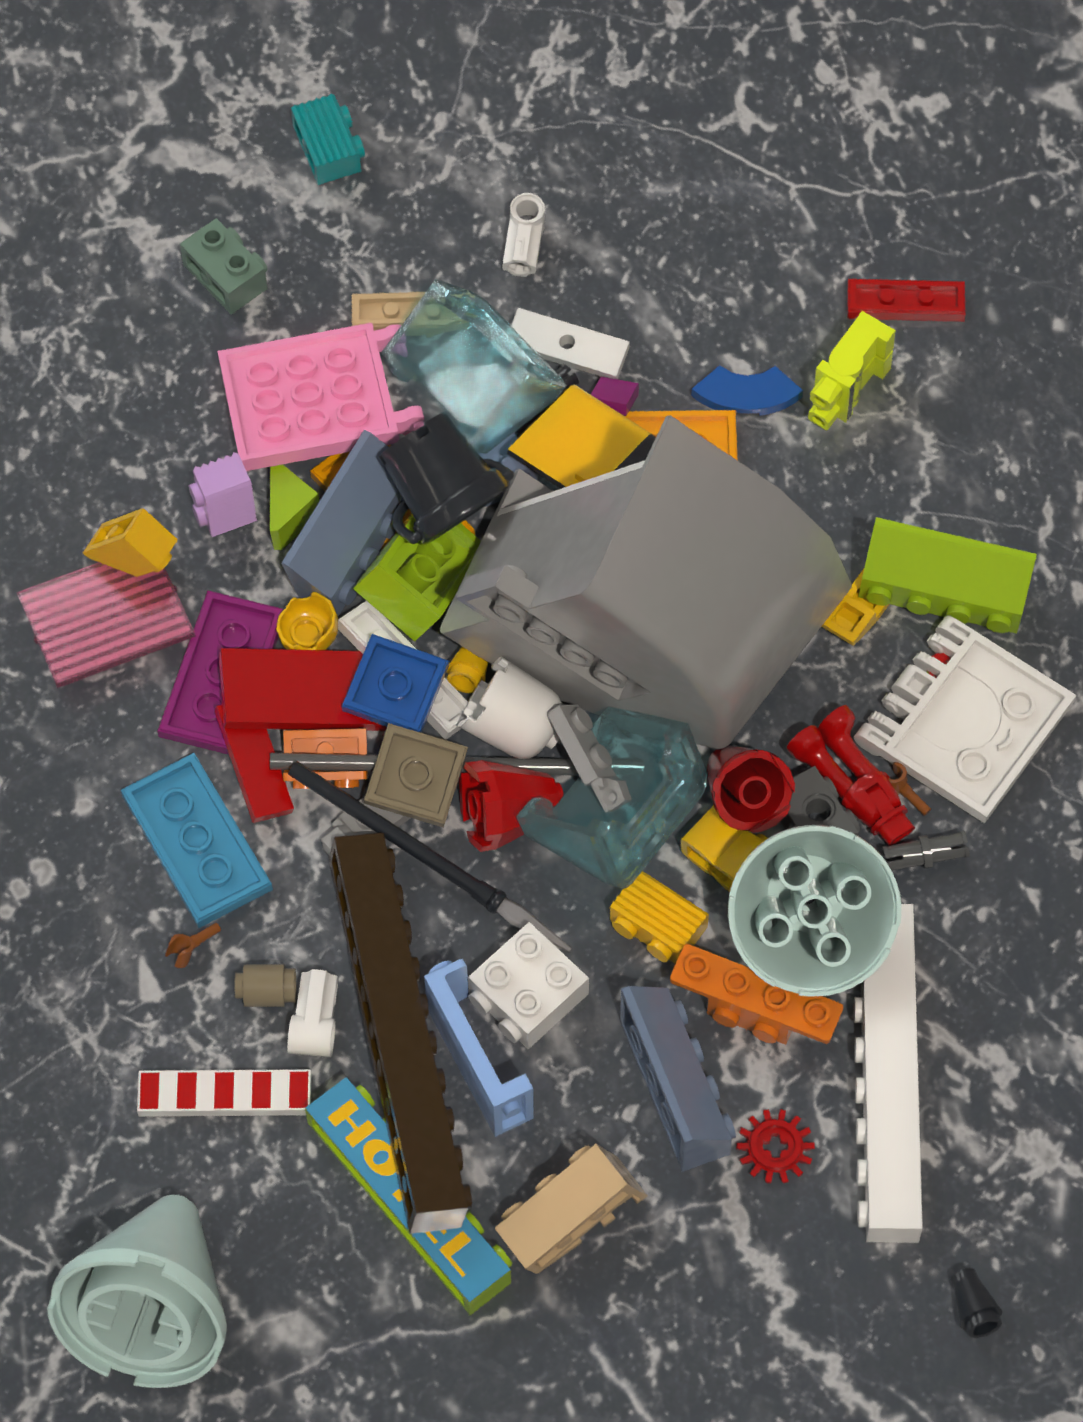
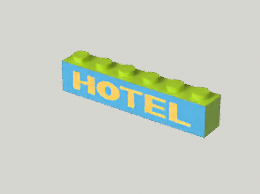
M345 1077L305 1108L307 1123L468 1314L472 1315L511 1284V1269L509 1268L512 1266L511 1260L499 1245L495 1244L491 1247L482 1237L484 1229L470 1212L466 1213L461 1228L409 1233L385 1118L382 1119L372 1108L375 1106V1102L368 1091L362 1085H358L355 1088L348 1078Z

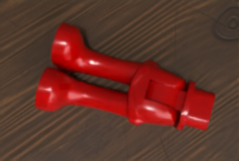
M842 705L832 711L818 728L815 725H810L800 731L788 743L786 749L795 760L806 763L811 767L815 766L823 778L829 777L842 799V805L849 809L863 824L871 828L870 832L873 835L880 834L889 846L894 845L913 832L915 826L906 817L908 809L905 805L901 804L896 790L889 781L890 777L888 774L879 771L854 743L851 737V730L855 723V715L847 705ZM826 746L852 771L858 779L857 781L853 782L828 753Z

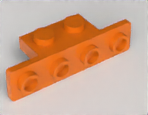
M690 944L683 946L670 975V982L672 984L708 998L707 1014L711 1015L717 1023L730 1028H734L737 1025L752 1031L756 1038L767 1043H775L777 1041L786 1045L791 1032L794 1031L828 1044L843 1012V1005L839 1002L823 996H801L798 993L786 991L776 986L773 987L758 977L749 967Z

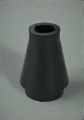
M967 1268L955 1273L951 1277V1281L955 1290L961 1328L967 1330L969 1336L973 1338L984 1337L998 1330L1002 1325L1000 1319L1002 1310L979 1279L976 1270Z

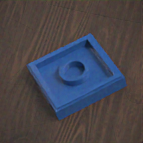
M372 634L342 704V711L386 727L390 723L422 733L448 670L449 661Z

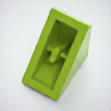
M283 464L270 467V534L274 550H283L300 534L320 501L318 493Z

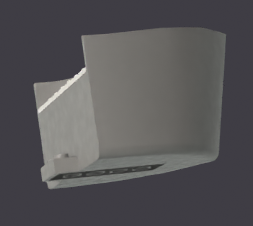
M669 415L665 417L644 461L556 491L549 489L520 468L515 470L514 477L510 481V488L505 491L443 619L440 632L491 664L499 657L505 658L552 689L562 702L570 705L578 704L585 711L636 731L710 748L723 749L737 736L852 588V584L831 537L781 489Z

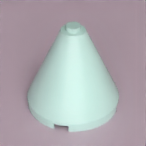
M181 1195L161 1197L67 1263L55 1279L51 1300L47 1307L49 1321L55 1335L76 1359L106 1377L109 1376L111 1368L136 1376L134 1386L175 1387L199 1379L209 1372L217 1362L227 1332L225 1314L198 1210L189 1199Z

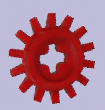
M769 1109L763 1110V1122L759 1123L752 1115L748 1120L754 1129L749 1131L741 1127L739 1134L748 1139V1142L736 1143V1149L749 1152V1155L739 1159L741 1165L753 1162L756 1164L750 1172L752 1177L759 1174L762 1169L766 1170L765 1183H771L774 1172L779 1173L783 1184L788 1183L787 1170L800 1177L803 1172L796 1164L799 1162L810 1165L812 1162V1158L803 1155L804 1151L815 1149L814 1142H803V1138L809 1135L811 1130L809 1127L801 1131L797 1130L796 1127L801 1120L797 1115L790 1123L784 1121L786 1110L780 1109L778 1119H771ZM774 1136L779 1137L780 1144L788 1146V1150L781 1151L779 1158H773L771 1151L763 1149V1145L770 1144L771 1137Z

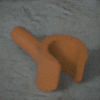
M894 762L893 771L898 779L889 778V781L898 795L901 794L923 816H926L931 811V808L908 784L905 766Z
M213 923L190 937L184 934L174 935L169 942L165 957L177 953L179 955L175 967H186L194 948L221 931L220 926L217 923Z

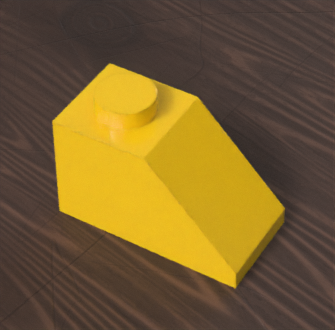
M142 508L102 523L83 551V554L89 559L139 577L153 571L158 573L164 569L172 558L170 551L178 539Z

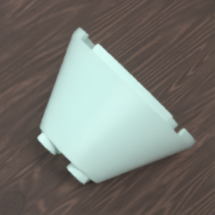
M798 826L779 832L766 839L742 863L734 878L729 894V928L734 944L744 962L766 983L773 987L776 986L786 991L798 993L801 996L832 995L862 983L888 957L901 922L900 892L887 862L872 845L861 837L833 826ZM811 899H814V900H815L814 902H812V903H810V904H807V903H806L807 901H809V900H811Z

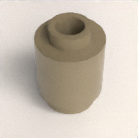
M244 964L243 973H235V998H243L244 1007H285L286 1002H296V968H285V964Z

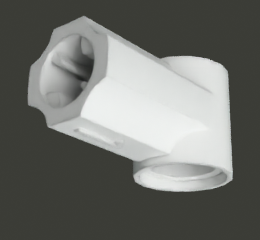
M522 193L516 196L510 205V221L502 268L513 276L526 277L530 274H536L541 236L544 231L545 206L542 199L535 194ZM524 215L533 216L534 219L524 220L520 217Z
M316 969L301 973L296 1014L291 1016L289 1025L288 1053L321 1057L332 1056L335 1039V1019H333L338 989V976L332 975L325 970Z

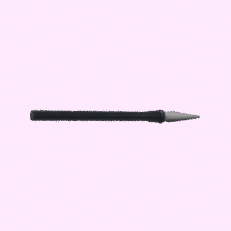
M296 761L288 773L289 776L376 833H384L385 839L469 893L473 899L484 907L488 906L487 908L490 913L495 914L497 912L510 924L521 929L530 922L553 945L568 952L571 951L569 945L526 908L506 898L507 894L504 891L496 892L497 889L484 881H479L300 762Z

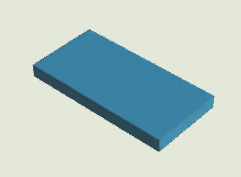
M195 753L121 789L124 801L198 928L273 890L272 883Z

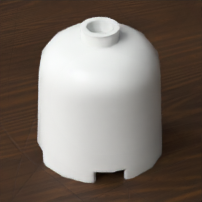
M499 657L491 666V669L496 671L489 684L482 680L479 682L462 713L467 718L465 720L462 719L458 727L510 756L519 759H530L539 754L545 746L552 749L560 739L547 715H549V711L558 705H562V702L552 689L510 661Z

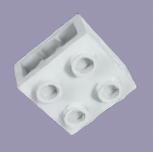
M528 922L468 977V998L479 1012L484 1015L489 1012L500 1022L498 1024L499 1029L511 1042L516 1043L520 1041L527 1049H530L589 994V977Z

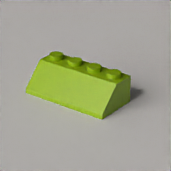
M876 517L858 597L867 599L875 605L884 606L890 604L899 606L919 615L929 613L942 617L952 616L964 624L972 623L985 626L996 633L1011 632L1017 634L1037 554Z

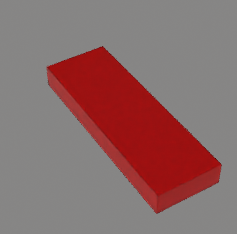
M848 279L847 319H856L863 311L877 320L964 322L966 315L965 281Z
M222 705L216 706L214 712L252 823L292 814L294 806L286 783L283 781V774L281 770H270V753H275L267 729L224 728Z

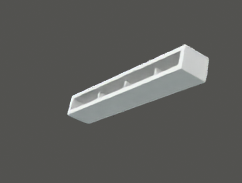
M901 904V922L890 948L891 952L883 964L861 983V997H854V1023H862V1037H855L854 1060L855 1063H862L863 1077H856L855 1102L863 1103L864 1117L856 1119V1144H864V1159L857 1160V1185L865 1186V1201H858V1227H866V1242L919 1243L922 1232L913 904Z

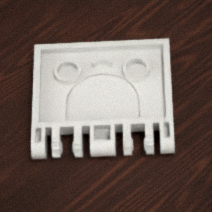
M945 616L935 629L936 633L931 635L927 642L928 647L935 653H944L951 657L950 661L945 665L925 652L917 653L912 659L915 665L910 664L905 668L891 687L893 693L886 694L881 700L886 710L893 713L896 717L904 719L903 723L900 725L884 714L875 711L868 717L869 723H864L854 735V740L870 754L881 756L892 764L898 762L904 765L907 774L985 823L1072 706L1076 695L956 618ZM927 670L936 675L937 678H934L933 676L928 674Z

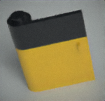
M574 384L508 448L507 454L562 489L646 460L656 436Z

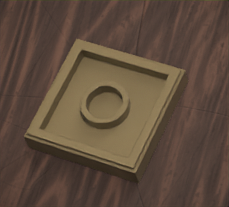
M388 723L364 804L444 828L468 747Z

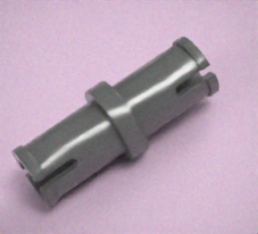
M964 830L933 838H928L926 834L918 836L917 841L882 846V855L885 859L900 856L899 858L885 860L891 871L923 865L924 869L931 868L935 862L970 857L969 847H966V845L951 847L968 843Z

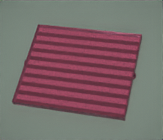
M98 562L17 592L35 635L34 642L39 644L57 688L196 637L177 595L178 589L172 584L165 568L158 573L153 571L136 577Z

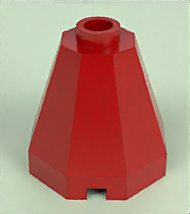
M479 760L466 762L464 769L467 772L461 773L459 778L461 815L463 822L469 819L472 820L475 831L466 832L469 842L480 852L496 850L556 818L559 807H562L564 804L561 784L555 782L550 774Z

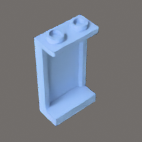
M459 959L453 963L448 960L435 965L429 971V974L424 976L429 1013L494 1136L496 1137L534 1119L533 1087L526 1074L501 1084L458 1004L459 1001L468 997L467 966L464 960Z

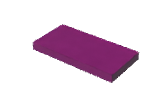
M207 591L158 728V736L160 738L229 755L214 712L216 706L222 705L219 667L220 649H275L279 638L276 631L278 616L284 609Z

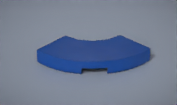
M719 365L692 388L691 396L713 410H736V413H759V416L781 411L803 398V390L776 366L764 373L742 375L732 373Z

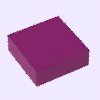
M601 376L591 395L623 416H627L639 395V383Z

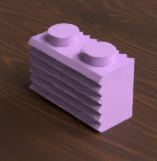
M233 452L231 457L225 455L224 459L218 458L216 462L210 461L209 465L203 463L201 468L195 466L193 470L195 483L188 486L194 501L192 509L200 527L207 526L210 535L214 537L257 521L252 483L239 454Z

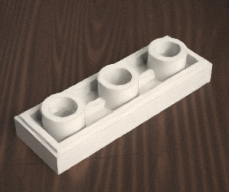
M521 308L517 309L505 341L506 348L561 365L566 364L568 367L600 377L618 379L630 348L629 341ZM565 344L574 345L570 349L562 348V346Z

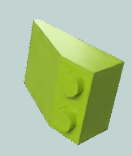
M411 514L404 522V526L414 533L415 519ZM461 523L427 545H423L421 541L411 544L396 532L353 589L415 642L441 618L455 597L481 540Z

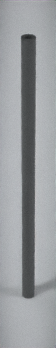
M270 753V770H290L293 764L298 761L310 770L373 772L378 755ZM465 757L461 773L467 772L464 769L466 762L483 760L544 772L550 775L580 776L571 759ZM612 760L611 767L616 776H644V760Z

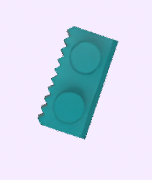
M330 93L328 96H323L320 99L316 98L313 101L309 100L307 103H301L299 106L294 105L291 108L294 131L317 185L361 172L360 158L365 157L362 140L359 135L352 136L349 128L353 124L349 110L346 105L339 106L334 94Z

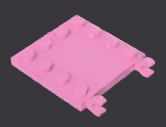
M367 323L218 351L237 451L246 471L351 452L364 430L371 432L383 443L389 445L395 444L400 440L399 434L406 436L410 432L424 426V415L421 406H411L401 411H393L379 353L382 352L389 357H400L406 354L402 340L404 335L401 325L395 324L380 330H374L373 324Z

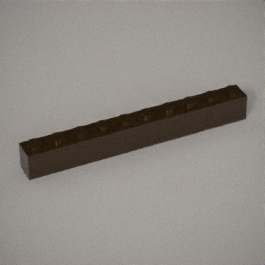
M384 833L334 837L329 863L409 1233L461 1228L466 1212L472 1209V1194L470 1186L462 1183L460 1171L463 1170L462 1150L460 1145H454L451 1132L454 1131V1115L451 1106L445 1107L443 1094H445L446 1090L445 1075L442 1068H436L434 1056L437 1054V1040L435 1032L433 1030L428 1031L427 1028L428 1000L425 993L419 992L417 984L420 980V965L417 956L411 957L409 945L412 942V931L409 920H403L401 913L404 905L402 886L394 882L393 873H395L396 867L394 851L392 848L387 849Z

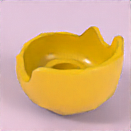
M312 592L309 597H293L290 600L286 609L278 616L276 631L283 647L287 650H326L336 640L338 617L331 600L317 592Z

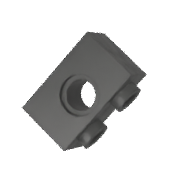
M815 766L793 777L795 793L793 792L789 804L791 808L788 814L780 821L785 830L805 825H826L844 829L858 836L860 831L859 823L855 815L849 809L844 811L838 802V792L829 777L823 778ZM811 813H821L827 819L824 821H814L808 815Z

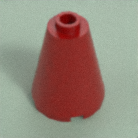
M735 746L716 749L710 755L707 762V773L713 805L719 817L730 827L737 830L750 831L751 833L762 832L776 826L788 814L791 808L789 804L793 792L795 793V782L791 770L781 758L769 751Z

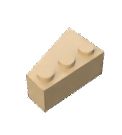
M597 1144L592 1147L585 1146L575 1152L569 1159L570 1165L558 1176L551 1174L544 1178L535 1188L537 1193L525 1203L518 1202L508 1208L501 1217L503 1221L495 1227L496 1231L526 1270L536 1274L540 1273L581 1244L582 1240L580 1237L598 1222L605 1227L615 1220L612 1211L631 1197L637 1204L648 1197L620 1159Z

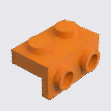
M367 728L283 730L284 753L367 755ZM284 770L283 781H293V789H309L289 776L290 770ZM312 770L325 780H334V785L338 788L359 787V780L368 778V771Z

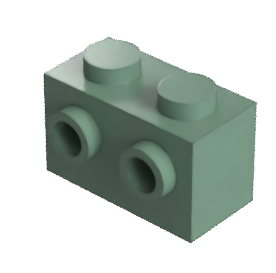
M217 218L180 243L183 265L231 315L268 289L266 280L268 269L264 260L256 252L250 253L243 246V241L239 234L232 227L226 228Z

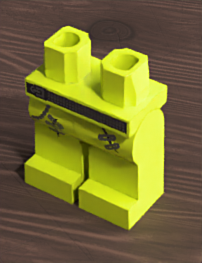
M863 311L859 314L829 356V363L822 360L816 368L815 386L810 392V400L814 405L808 413V419L825 430H829L837 418L845 423L853 414V408L859 402L860 391L874 374L883 379L890 371L896 330Z

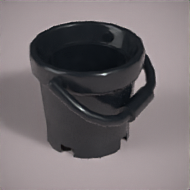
M446 411L436 415L425 422L424 426L404 436L379 456V459L388 470L404 499L393 514L392 525L396 532L411 544L421 541L423 545H427L508 490L510 488L509 481L514 477L513 471L500 462L488 458L483 459L454 425ZM408 509L415 519L414 533L403 524V516Z

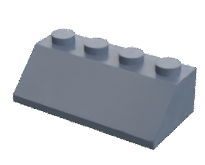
M366 430L362 432L281 563L299 597L306 598L312 592H317L331 600L338 616L345 605H350L354 601L357 592L353 588L378 556L379 550L386 538L390 539L395 534L396 530L392 525L393 514L404 500L388 470L379 459V456L389 447Z
M642 986L621 988L620 1022L681 1171L684 1172L730 1155L732 1139L736 1138L734 1125L729 1114L721 1115L716 1103V1100L720 1099L718 1087L713 1076H705L700 1064L704 1062L703 1052L697 1038L690 1039L684 1025L688 1024V1017L681 1000L674 1001L669 988Z

